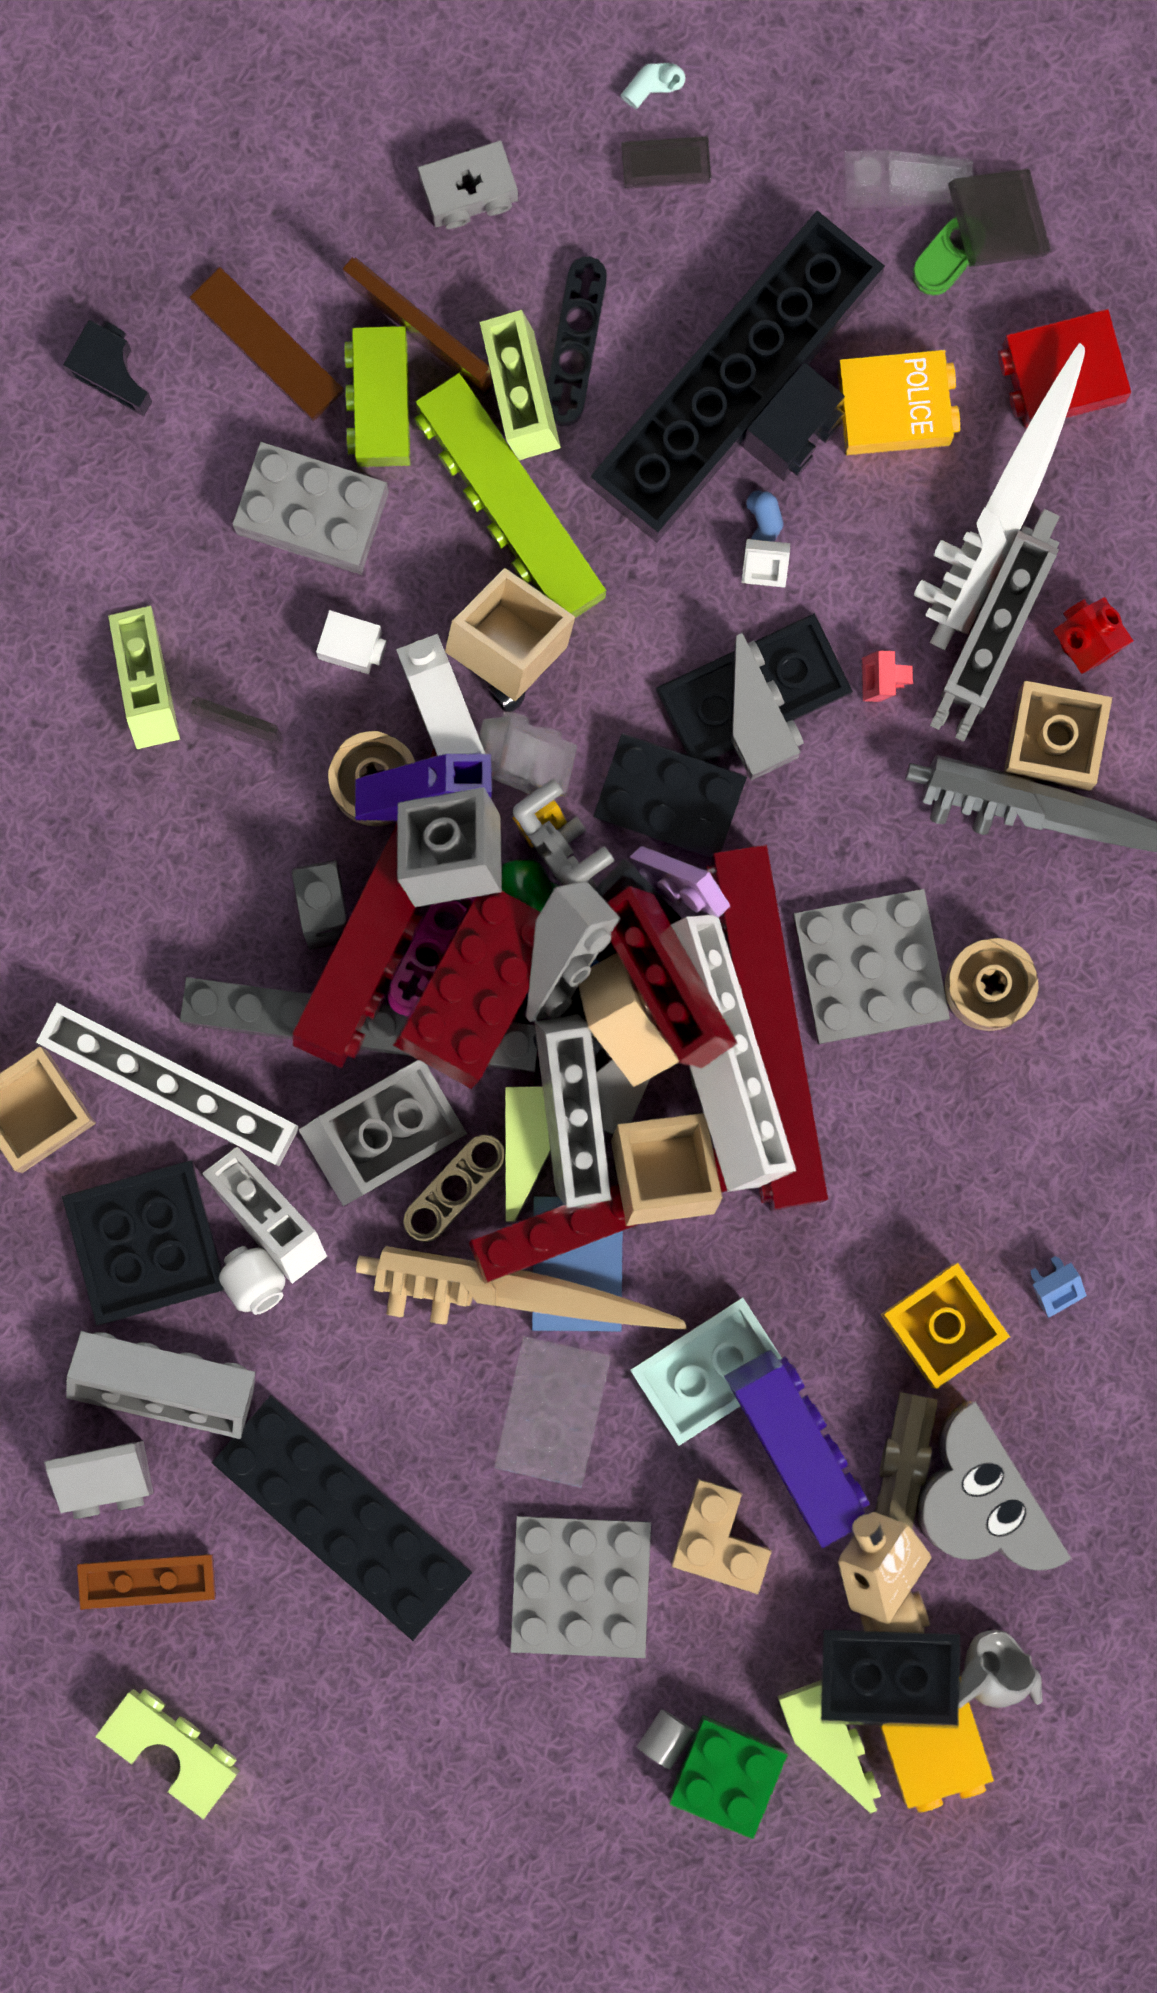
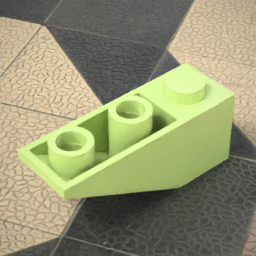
M822 1680L777 1696L794 1743L870 1813L876 1812L873 1799L881 1796L872 1771L863 1774L858 1756L865 1754L857 1729L854 1728L848 1731L846 1724L821 1723Z

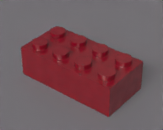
M502 890L499 893L473 897L393 1046L472 1089L483 1076L529 990L536 920L541 912Z

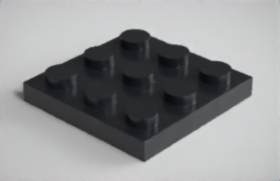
M190 1160L62 1196L96 1326L224 1291L219 1281L222 1268L193 1161Z

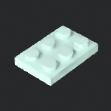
M742 1297L630 1371L674 1440L680 1446L740 1407L724 1375L768 1350H771L779 1360L782 1357Z

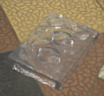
M524 1336L494 1468L582 1488L611 1356Z

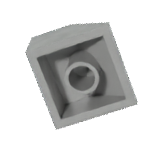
M144 1441L45 1461L46 1471L60 1513L72 1511L74 1519L100 1514L99 1505L114 1502L117 1503L118 1510L143 1506V1496L154 1494Z

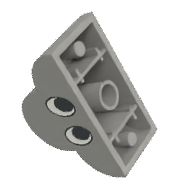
M965 1401L957 1406L946 1417L939 1433V1453L945 1467L928 1478L919 1492L916 1514L918 1524L924 1536L935 1547L959 1559H980L998 1551L1010 1561L1032 1570L1053 1569L1071 1560L1062 1542L976 1402Z

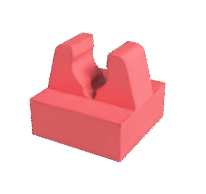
M876 651L863 657V701L880 702L895 696L896 688L912 685L913 666L895 664V651Z

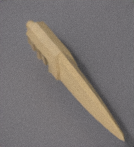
M385 1246L380 1259L359 1255L357 1261V1273L376 1276L374 1291L389 1292L386 1314L390 1316L404 1317L408 1295L413 1296V1298L432 1299L430 1322L446 1325L450 1303L460 1306H471L474 1298L479 1304L556 1316L686 1330V1324L682 1319L660 1310L591 1287L529 1271L520 1270L484 1284L476 1261Z

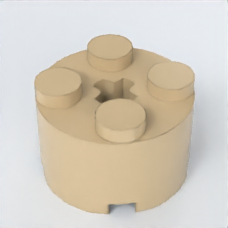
M368 731L348 738L337 750L328 770L330 790L341 811L354 822L367 826H384L395 822L355 820V779L368 776V772L371 770H376L379 773L414 763V757L402 742L385 733Z
M994 938L977 941L959 953L948 968L944 988L946 1001L960 1021L974 1029L996 1031L1014 1024L1027 1014L1036 1000L1039 986L1036 969L1029 954L1014 942ZM991 975H995L998 977L996 985L1002 990L1001 992L994 991L991 995H988L984 992L986 985L981 982V978L988 979Z

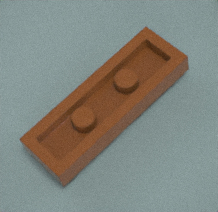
M213 1554L77 1564L80 1610L216 1599Z

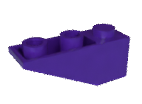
M443 754L355 779V820L398 821V803L483 787L491 798V754Z

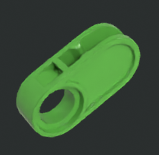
M967 216L953 218L920 255L913 269V280L921 292L934 296L943 294L978 255L983 245L984 232L982 226L975 219ZM959 228L967 229L973 234L975 243L970 249L959 250L951 243V233Z

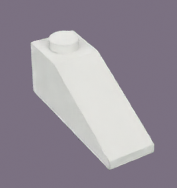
M438 634L396 649L437 756L443 754H485Z
M238 1147L234 1148L202 1173L207 1182L258 1246L269 1254L292 1284L327 1257L316 1231Z

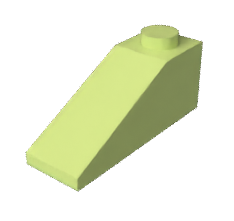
M148 606L108 615L126 719L136 749L180 740L152 607Z
M505 1087L506 1222H516L550 1153L543 1087Z

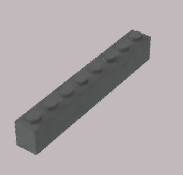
M186 977L180 1022L188 1026L293 1040V1032L312 994ZM382 1004L374 1019L367 1017L360 1032L366 1034L360 1049L411 1056L393 1046L408 1016L398 1014L390 1005ZM511 1022L487 1067L535 1073L538 1049L533 1041V1037L536 1034L535 1025Z

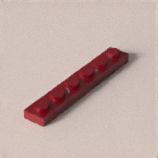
M713 1148L720 1190L723 1193L728 1190L716 1150ZM619 1184L610 1187L611 1200L569 1208L563 1205L469 1241L484 1284L637 1226H626Z

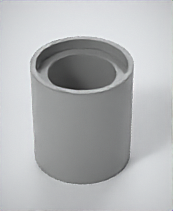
M661 1709L636 1747L648 1757L670 1770L695 1731L669 1712Z

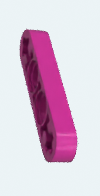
M473 897L464 898L460 903L453 900L431 904L389 988L388 1002L398 1014L409 1016L436 966L428 967L419 963L416 959V951L428 947L435 950L440 959L456 928L453 930L439 928L434 921V916L439 912H449L456 917L459 924ZM413 975L421 978L416 988L415 996L411 997L410 1001L404 1000L402 998L403 990L405 991L408 988Z

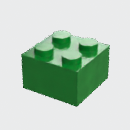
M702 1715L669 1795V1805L754 1840L788 1754L784 1748Z

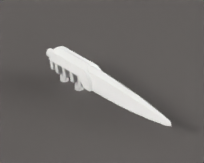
M1081 343L1077 345L1042 401L1006 466L988 504L983 509L976 523L979 534L971 531L966 532L963 538L965 542L961 549L941 540L934 556L953 565L950 572H946L943 578L945 582L940 589L921 580L915 590L914 596L933 605L932 608L928 609L925 616L938 622L939 625L930 643L943 650L946 649L955 630L968 634L1029 512L1052 457L1071 403L1085 355V347Z

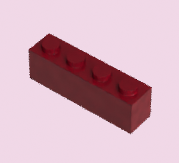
M630 886L609 901L607 904L619 916L618 922L610 933L611 942L678 1062L704 1068L738 1044L654 894Z

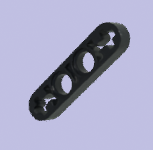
M591 256L576 259L570 266L566 281L547 385L554 421L559 426L575 424L581 418L585 406L607 284V271L604 264L599 259ZM585 268L593 269V276L600 278L599 282L593 281L589 289L588 299H597L596 304L585 299L570 300L572 294L580 298L582 282L581 279L575 278L576 274L582 275ZM577 309L587 311L592 317L591 326L582 332L572 330L567 323L568 315ZM567 352H576L583 357L585 365L580 372L569 374L561 369L559 364L560 358ZM555 379H559L567 384L582 383L581 389L572 385L570 402L577 405L576 409H569L567 415L558 414V407L552 405L553 401L561 400L563 393V384L555 385Z

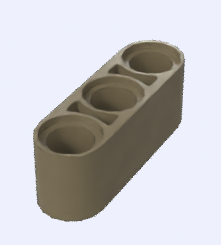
M489 1135L476 1136L467 1143L407 1209L403 1222L405 1230L411 1237L418 1241L428 1242L436 1239L445 1231L502 1168L505 1161V1152L501 1143ZM480 1144H491L497 1150V1161L489 1168H480L473 1162V1151ZM459 1176L467 1183V1193L459 1201H449L443 1195L442 1186L449 1177ZM421 1209H430L437 1217L435 1229L428 1234L417 1233L412 1225L414 1214Z

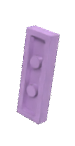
M643 846L629 857L638 872L649 884L672 903L679 901L695 912L701 910L715 917H719L731 906L710 873Z

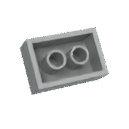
M260 442L233 522V527L237 535L362 575L389 494L387 482Z

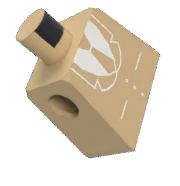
M872 1512L862 1515L854 1521L852 1527L854 1536L840 1555L839 1566L850 1609L889 1624L932 1557L910 1526L901 1521Z

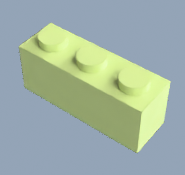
M515 311L480 322L506 441L518 460H522L561 448L534 330L523 311Z

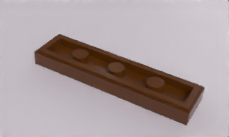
M221 267L189 297L190 301L312 422L344 393V389Z

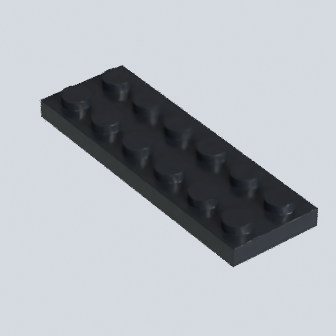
M272 1395L269 1396L244 1425L241 1439L233 1438L212 1462L217 1469L412 1641L415 1640L472 1574L470 1569Z

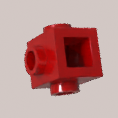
M1105 597L1090 605L1085 599L1076 603L1063 613L1067 620L1053 630L1060 641L1062 650L1072 659L1081 674L1103 664L1134 641L1122 624L1119 613L1110 606Z

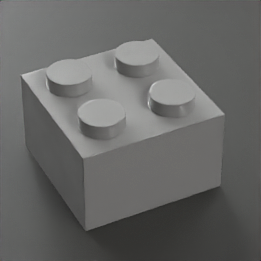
M484 787L398 803V881L415 907L501 892L500 814Z

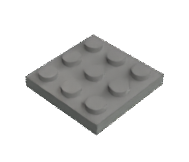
M924 889L793 914L818 1045L950 1019Z
M517 1516L511 1652L645 1658L651 1522Z

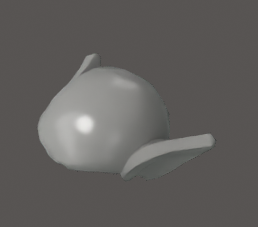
M990 1630L976 1635L967 1650L964 1672L959 1684V1709L974 1698L984 1705L1003 1708L1020 1703L1028 1694L1035 1704H1041L1043 1702L1042 1680L1039 1671L1032 1665L1031 1656L1025 1654L1014 1638L1005 1631Z

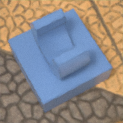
M1056 1256L1051 1258L1055 1272L1047 1277H1042L1036 1268L1031 1270L1034 1291L1041 1308L1048 1318L1087 1296L1081 1277L1073 1264L1069 1263L1064 1266L1062 1260Z

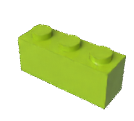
M405 326L352 328L353 341L345 342V367L353 368L354 385H346L347 411L355 412V428H347L348 455L356 454L358 467L410 466Z

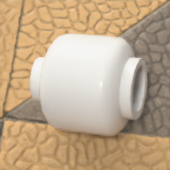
M241 1246L225 1257L224 1263L226 1265L219 1275V1281L239 1311H252L253 1314H261L274 1307L282 1299V1289L285 1286L284 1274L263 1248L258 1247L248 1250L246 1246Z

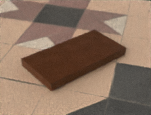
M352 257L342 270L351 288L395 324L405 326L406 333L455 373H460L464 380L485 396L494 386L490 368L485 362L356 257Z

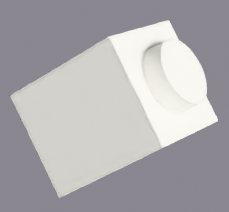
M329 610L316 653L320 660L369 674L372 664H381L387 640L381 639L382 631L379 625Z

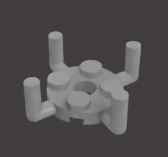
M552 778L517 803L513 808V815L526 832L540 857L561 884L565 886L587 881L595 889L597 885L591 877L614 862L613 857L605 846L581 863L577 861L574 855L567 859L573 853L568 843L587 831L581 821L576 816L556 830L550 821L542 825L534 814L564 793L555 779Z

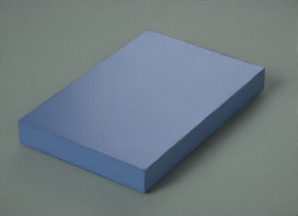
M534 1197V1216L565 1204L559 1197ZM623 1231L533 1265V1273L577 1283L622 1297ZM537 1312L532 1314V1331L622 1332V1324Z

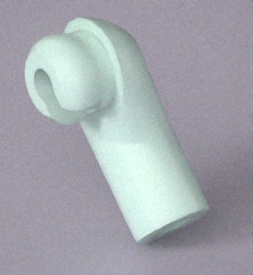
M671 63L647 64L641 68L620 96L631 107L638 109L650 93L672 92L680 89L685 83V73L680 67Z

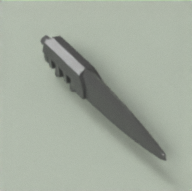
M935 755L929 767L909 763L905 780L924 784L923 803L932 805L933 800H935L929 818L937 824L946 823L951 807L955 805L961 807L962 814L970 815L972 810L978 811L972 830L981 835L989 833L994 816L1003 817L1004 824L1013 826L1018 815L1027 827L1039 830L1045 828L1100 842L1157 852V822L1112 805L1038 784L1031 778Z

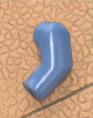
M754 491L748 496L746 502L747 509L755 514L758 528L751 539L775 542L783 528L778 500L768 491Z

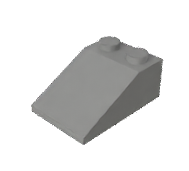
M420 1060L413 1062L341 1103L299 1129L343 1206L467 1134L428 1066Z

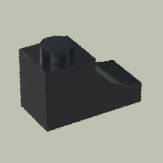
M88 320L63 364L67 374L144 417L152 403V399L149 393L141 388L129 374L127 360L132 350L128 341L124 339L126 333L107 321H103L100 326Z

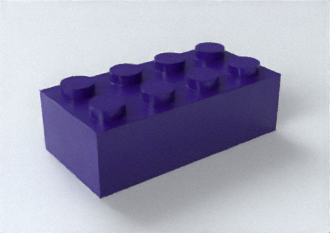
M768 1350L724 1375L797 1509L820 1546L824 1548L852 1532L854 1521L860 1516L866 1515L863 1508L870 1505L851 1473L843 1474L842 1469L849 1465L830 1435L822 1436L820 1430L826 1428L827 1425L809 1397L806 1395L801 1398L799 1391L804 1389L805 1386L786 1356L779 1360L771 1350Z

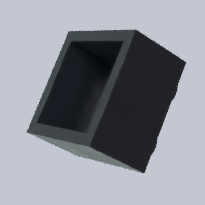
M804 362L747 428L743 448L782 481L791 472L799 476L813 459L812 453L816 449L815 444L820 439L826 444L842 425L840 420L845 413L841 409L845 395Z

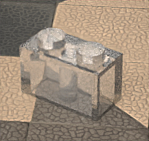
M505 712L500 718L483 719L479 739L485 754H491L492 779L531 794L554 778L564 792L558 797L566 796L577 745L561 739L562 733L555 729L547 727L536 728L528 724L529 718L521 714Z

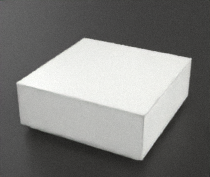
M746 539L742 583L785 587L790 543Z

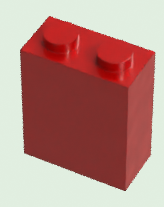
M1109 309L1006 335L1002 344L1003 350L998 351L999 365L1003 376H1011L1014 392L1009 393L1011 409L1015 418L1022 417L1025 428H1028L1042 401L1079 343L1085 347V355L1066 418L1126 403L1132 392Z

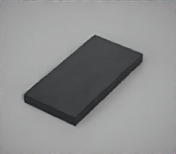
M815 613L755 641L765 662V665L759 668L767 683L774 680L784 700V704L779 706V709L786 722L800 719L853 693ZM734 651L656 687V692L686 754L708 762L735 749L731 742Z

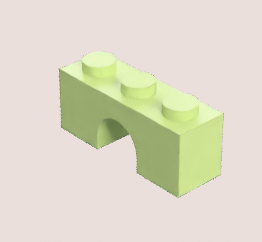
M143 1689L139 1694L136 1690H131L96 1737L131 1764L150 1745L162 1744L174 1750L180 1760V1773L177 1780L168 1790V1793L204 1819L240 1772L239 1769L233 1766L237 1759L220 1745L215 1744L211 1749L197 1737L201 1731L185 1718L179 1716L175 1721L162 1711L165 1704L150 1691Z

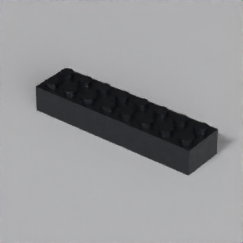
M817 210L590 476V488L657 543L742 444L746 437L747 428L804 362L807 365L810 364L882 278L885 265Z

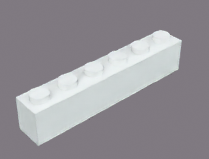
M713 915L685 917L671 926L738 1044L704 1068L690 1065L727 1190L735 1191L757 1188L796 1171L719 917Z
M56 1003L36 1042L277 1166H280L299 1129V1126L58 1003Z

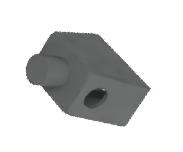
M337 859L293 868L292 878L299 915L309 950L337 945L349 921ZM327 930H333L331 932L320 933Z

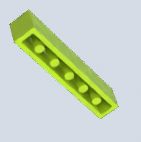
M458 373L415 401L417 412L419 413L414 418L417 426L427 440L433 437L436 438L444 450L438 456L450 475L454 476L459 473L468 486L462 490L466 499L476 512L481 509L485 511L492 522L487 526V529L500 548L508 545L516 557V560L511 562V565L519 578L526 583L532 581L539 592L574 615L575 618L606 598V589L462 375Z

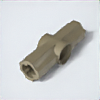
M899 1392L891 1435L885 1441L880 1464L879 1477L882 1478L877 1496L875 1513L901 1521L912 1529L920 1487L924 1486L928 1474L932 1449L929 1446V1441L934 1426L938 1400Z

